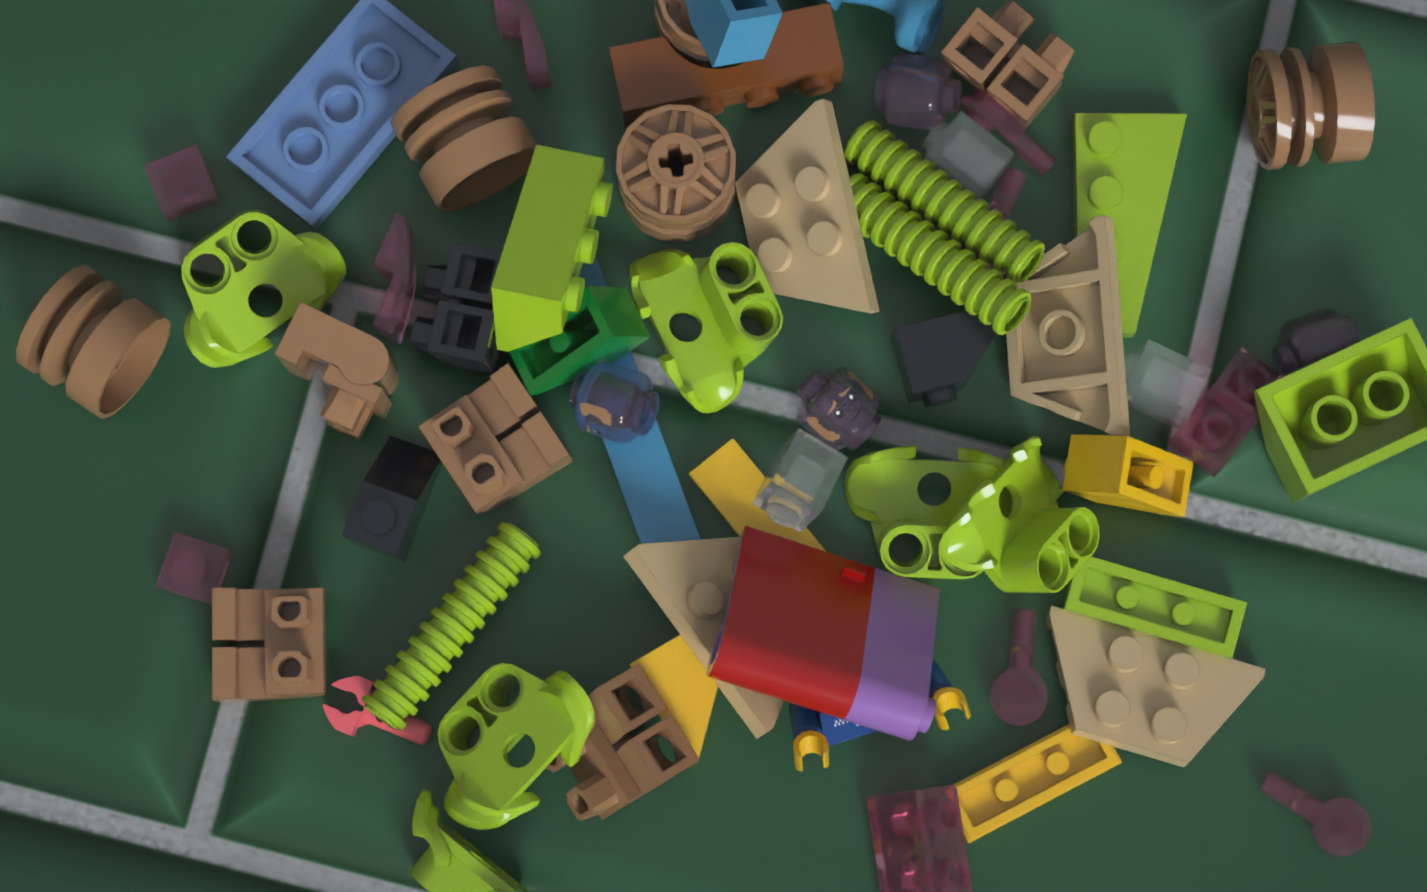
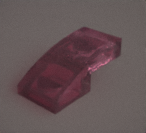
M494 0L496 21L501 40L522 38L526 71L531 90L553 87L541 34L526 1Z
M395 213L373 264L379 275L391 282L372 326L380 337L401 344L413 307L417 259L413 230L406 217Z

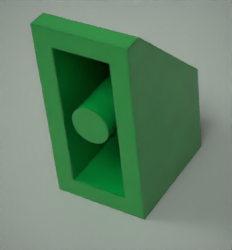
M587 286L584 289L578 313L569 311L563 333L509 351L529 394L538 395L610 366L651 336L626 287Z

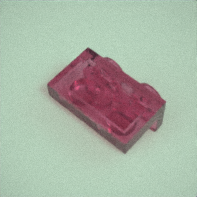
M954 785L866 797L880 892H973L957 788Z

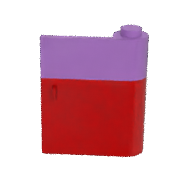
M745 525L741 534L727 611L713 644L707 666V677L911 741L917 732L926 733L928 731L936 709V700L929 697L940 589Z

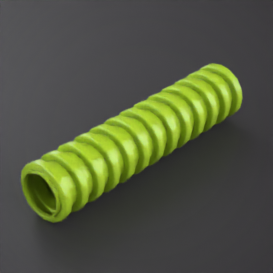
M870 120L859 126L851 135L845 147V161L850 165L857 164L858 171L862 174H871L870 177L874 183L878 185L884 183L886 192L892 195L898 193V201L906 205L911 203L912 211H916L919 214L925 213V220L933 224L938 223V230H942L947 234L952 233V239L957 240L961 244L966 243L965 249L971 250L975 254L979 253V259H983L989 264L993 263L994 269H998L1003 275L1006 273V278L1012 279L1017 285L1025 282L1036 271L1044 256L1045 245L1040 240L1031 242V235L1028 231L1023 229L1016 231L1017 224L1010 219L1003 221V213L997 209L989 211L990 207L987 201L983 199L975 201L976 195L970 189L962 191V184L956 179L948 181L949 176L946 171L942 169L935 170V164L928 159L922 160L921 153L917 150L911 149L908 151V144L900 139L895 141L894 133L886 129L882 131L879 122Z
M857 173L849 177L863 237L870 238L872 244L877 247H884L885 253L889 256H897L898 262L903 266H910L911 271L915 275H924L926 283L932 286L937 285L938 291L943 295H951V299L955 304H965L966 312L970 315L978 314L979 321L984 325L992 324L993 331L998 335H1004L1013 331L1023 321L1030 308L1031 294L1029 291L1022 288L1017 290L1015 281L1008 278L1004 279L1002 272L998 269L993 268L990 270L988 262L983 259L976 260L974 252L968 249L963 250L960 242L954 239L949 240L948 234L942 230H936L932 222L922 221L923 219L919 213L909 211L908 206L903 202H896L894 195L889 192H883L881 186L877 183H870L868 177L864 174Z
M500 522L496 528L499 534L496 537L489 536L485 542L488 548L485 551L478 550L474 556L477 562L474 565L467 564L463 571L466 576L462 580L456 578L452 583L455 590L451 594L444 593L441 597L444 604L440 609L433 607L430 611V615L433 618L429 623L425 621L420 623L418 627L422 632L418 637L412 635L409 637L407 642L410 647L407 651L399 650L396 654L399 660L396 665L388 664L384 669L388 674L383 681L376 679L373 683V686L376 688L375 692L372 695L366 693L362 697V701L365 703L364 707L394 730L399 729L403 731L407 727L404 721L409 714L411 716L417 714L416 704L419 700L424 702L428 700L430 695L427 690L431 685L434 687L439 686L441 680L438 678L442 671L449 673L452 669V665L449 662L453 657L460 658L463 655L461 647L464 643L471 644L475 638L472 632L476 628L480 630L484 628L486 623L483 618L486 614H495L497 609L494 604L497 600L505 601L508 597L505 591L508 586L516 587L519 583L516 577L518 573H527L530 569L529 559H537L541 555L539 545L515 525L509 522Z

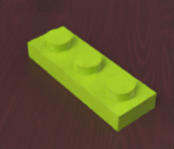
M1091 556L1069 581L1062 609L1231 659L1234 655L1247 602Z

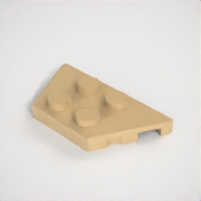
M820 99L815 101L735 182L749 249L756 256L774 294L873 314L880 310L832 102Z
M1102 215L1088 222L1091 227L1066 245L1059 243L1046 252L1036 271L1025 282L1017 285V290L1022 288L1030 292L1031 303L1023 321L1013 331L1006 334L1010 393L1015 398L1041 406L1064 417L1103 430L1108 434L1131 437L1114 220L1109 216Z
M741 537L638 544L623 557L707 670L713 644L726 615ZM712 678L756 739L774 728L784 701Z
M1054 606L1049 608L1045 618L1047 630L1051 629L1058 658L1055 664L1060 686L1065 690L1068 701L1065 708L1071 734L1180 767H1185L1264 678L1266 671L1265 668L1222 657Z

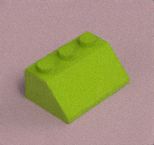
M536 145L491 286L497 350L509 352L563 333L569 311L578 313L585 286V279L579 277L583 263L592 265L598 246L599 230L593 228L597 216H607L612 198L613 184L604 182V158Z
M1412 318L1254 391L1266 451L1292 503L1427 441V347Z

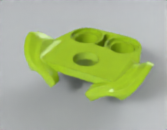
M247 209L236 214L194 244L184 255L181 266L182 279L193 306L183 328L186 343L192 354L201 363L213 368L231 366L266 352L273 346V343L265 336L293 317L300 302L321 311L337 292L346 275V265L342 255L333 243L321 234L305 232L294 235L274 220L267 212L258 209ZM250 220L263 222L270 230L268 244L258 251L244 249L237 240L239 228ZM202 254L215 255L224 265L223 275L214 283H201L191 273L192 261ZM260 284L273 285L282 295L280 309L271 316L257 315L249 306L248 297L250 292Z
M730 242L717 247L710 257L692 259L689 254L681 250L665 249L639 258L628 266V280L633 302L641 318H649L664 349L665 354L658 357L666 375L674 383L682 396L699 412L715 413L728 406L740 393L743 385V369L765 351L778 335L783 324L781 308L754 253L743 244ZM724 266L732 269L738 276L739 284L732 285L722 281L717 274L716 267ZM679 313H687L695 317L700 326L699 337L690 342L680 341L675 338L669 326L671 317ZM748 316L756 319L762 326L763 335L756 336L746 332L741 325L740 317Z
M1032 436L1009 450L1011 457L991 478H985L973 488L963 506L947 526L939 542V555L947 563L965 571H984L992 582L1004 592H1059L1091 558L1099 543V525L1096 516L1091 510L1086 507H1058L1057 499L1063 493L1062 487L1053 471L1041 457L1040 446H1042V441L1039 436ZM1004 487L1008 488L1012 496V509L1007 518L1003 516L999 507V497Z
M905 445L870 452L855 459L849 465L844 482L847 503L857 516L871 522L876 548L882 562L889 571L903 577L969 579L983 572L965 571L947 563L939 555V542L947 526L963 506L973 488L985 478H991L1007 460L965 447L958 449V459L960 461L913 459L916 456V446ZM928 473H941L950 482V494L941 504H926L918 496L917 488L919 481ZM1007 487L1002 489L999 497V507L1005 518L1009 516L1012 509V496ZM909 533L919 538V551L915 557L908 561H898L889 555L890 542L899 534Z
M500 663L493 665L480 676L445 714L439 724L437 734L440 748L455 777L444 797V808L451 818L468 828L477 830L501 827L513 818L529 812L538 806L540 798L533 792L524 791L560 752L562 760L570 768L579 762L584 743L595 724V713L590 698L569 673L560 670L543 681L512 664ZM519 683L520 692L518 698L513 704L507 706L506 699L509 690ZM479 725V740L472 748L468 749V736ZM524 735H529L535 745L534 757L524 767H513L508 761L507 753Z
M425 788L421 791L414 809L412 830L414 836L425 838L430 846L409 870L410 875L429 892H528L455 830L443 824L439 808L433 805L431 791Z

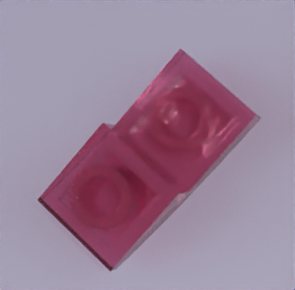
M1241 347L1168 443L1215 477L1226 465L1250 429L1260 420L1254 391L1283 377Z

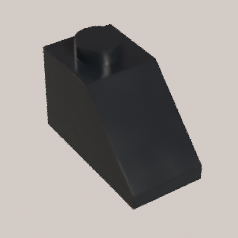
M962 311L895 328L891 340L908 403L923 400L924 407L929 408L957 400L956 391L964 389L996 335L992 324L984 325L979 321L978 314L970 315L968 312Z
M390 436L362 481L342 536L353 544L405 562L442 465V461L436 452Z

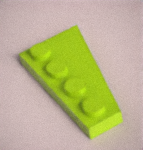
M1075 113L1072 118L1074 238L1091 226L1088 222L1097 216L1106 215L1114 220L1123 338H1132L1137 330L1187 114Z

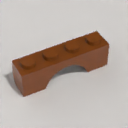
M830 3L783 12L765 59L744 62L730 68L712 69L695 65L681 57L664 36L609 47L611 66L624 127L631 125L644 112L666 104L691 105L713 116H717L725 111L724 107L746 102L749 108L764 107L776 103L780 95L801 91V95L804 97L822 95L832 91L834 84L842 82L844 70Z

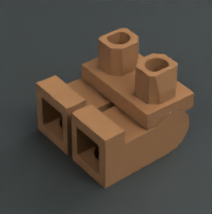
M1012 0L999 9L992 18L977 7L942 50L943 59L950 69L961 75L980 93L1006 111L1026 129L1062 87V79L1064 77L1062 74L1072 59L1074 50L1053 33H1050L1036 52H1033L1025 44L1020 46L1018 40L1034 22V18Z
M300 302L275 352V356L290 373L307 381H311L317 368L325 371L322 380L331 390V393L320 416L328 421L327 424L330 427L360 440L373 414L384 419L386 418L392 406L388 396L397 388L399 381L398 368L384 344L377 338Z
M508 363L490 375L491 379L468 396L466 394L418 426L477 514L479 512L485 514L497 509L573 462L571 456Z
M212 588V640L221 644L265 643V647H212L213 701L229 703L317 697L326 694L324 588Z
M639 664L597 687L588 695L594 708L595 724L584 743L579 762L571 768L569 767L579 785L566 793L567 804L578 820H584L599 815L601 820L700 760L672 715L633 738V733L667 709ZM627 686L634 689L640 696L644 707L643 713L636 710L630 703L627 695ZM659 736L666 739L672 746L675 753V763L663 755L658 743ZM561 752L545 768L546 770L555 773L566 766L561 758Z

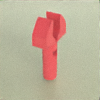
M358 675L343 678L331 684L336 688L355 694L358 703L363 705V707L365 703L362 701V697L366 693L372 695L375 689L373 681ZM323 704L324 712L334 729L350 736H355L359 727L370 724L419 745H424L432 733L431 724L410 715L404 720L407 727L401 731L399 729L394 730L365 707L363 711L355 710L345 714L339 709Z

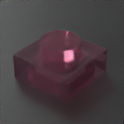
M197 144L144 165L162 214L168 221L221 201L202 151Z
M174 532L155 587L212 605V588L221 587L233 551Z

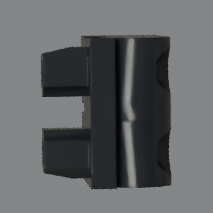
M453 243L447 265H429L427 267L423 284V295L427 299L439 302L434 319L417 316L414 321L410 337V345L414 349L436 357L445 368L459 371L464 370L487 376L492 375L498 370L500 350H497L491 286L502 252Z

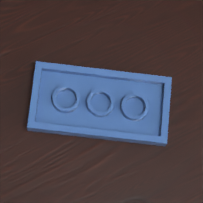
M360 0L226 158L232 165L316 231L396 137V133L390 123L394 114L410 98L424 88L446 77L459 62L457 55L387 0Z

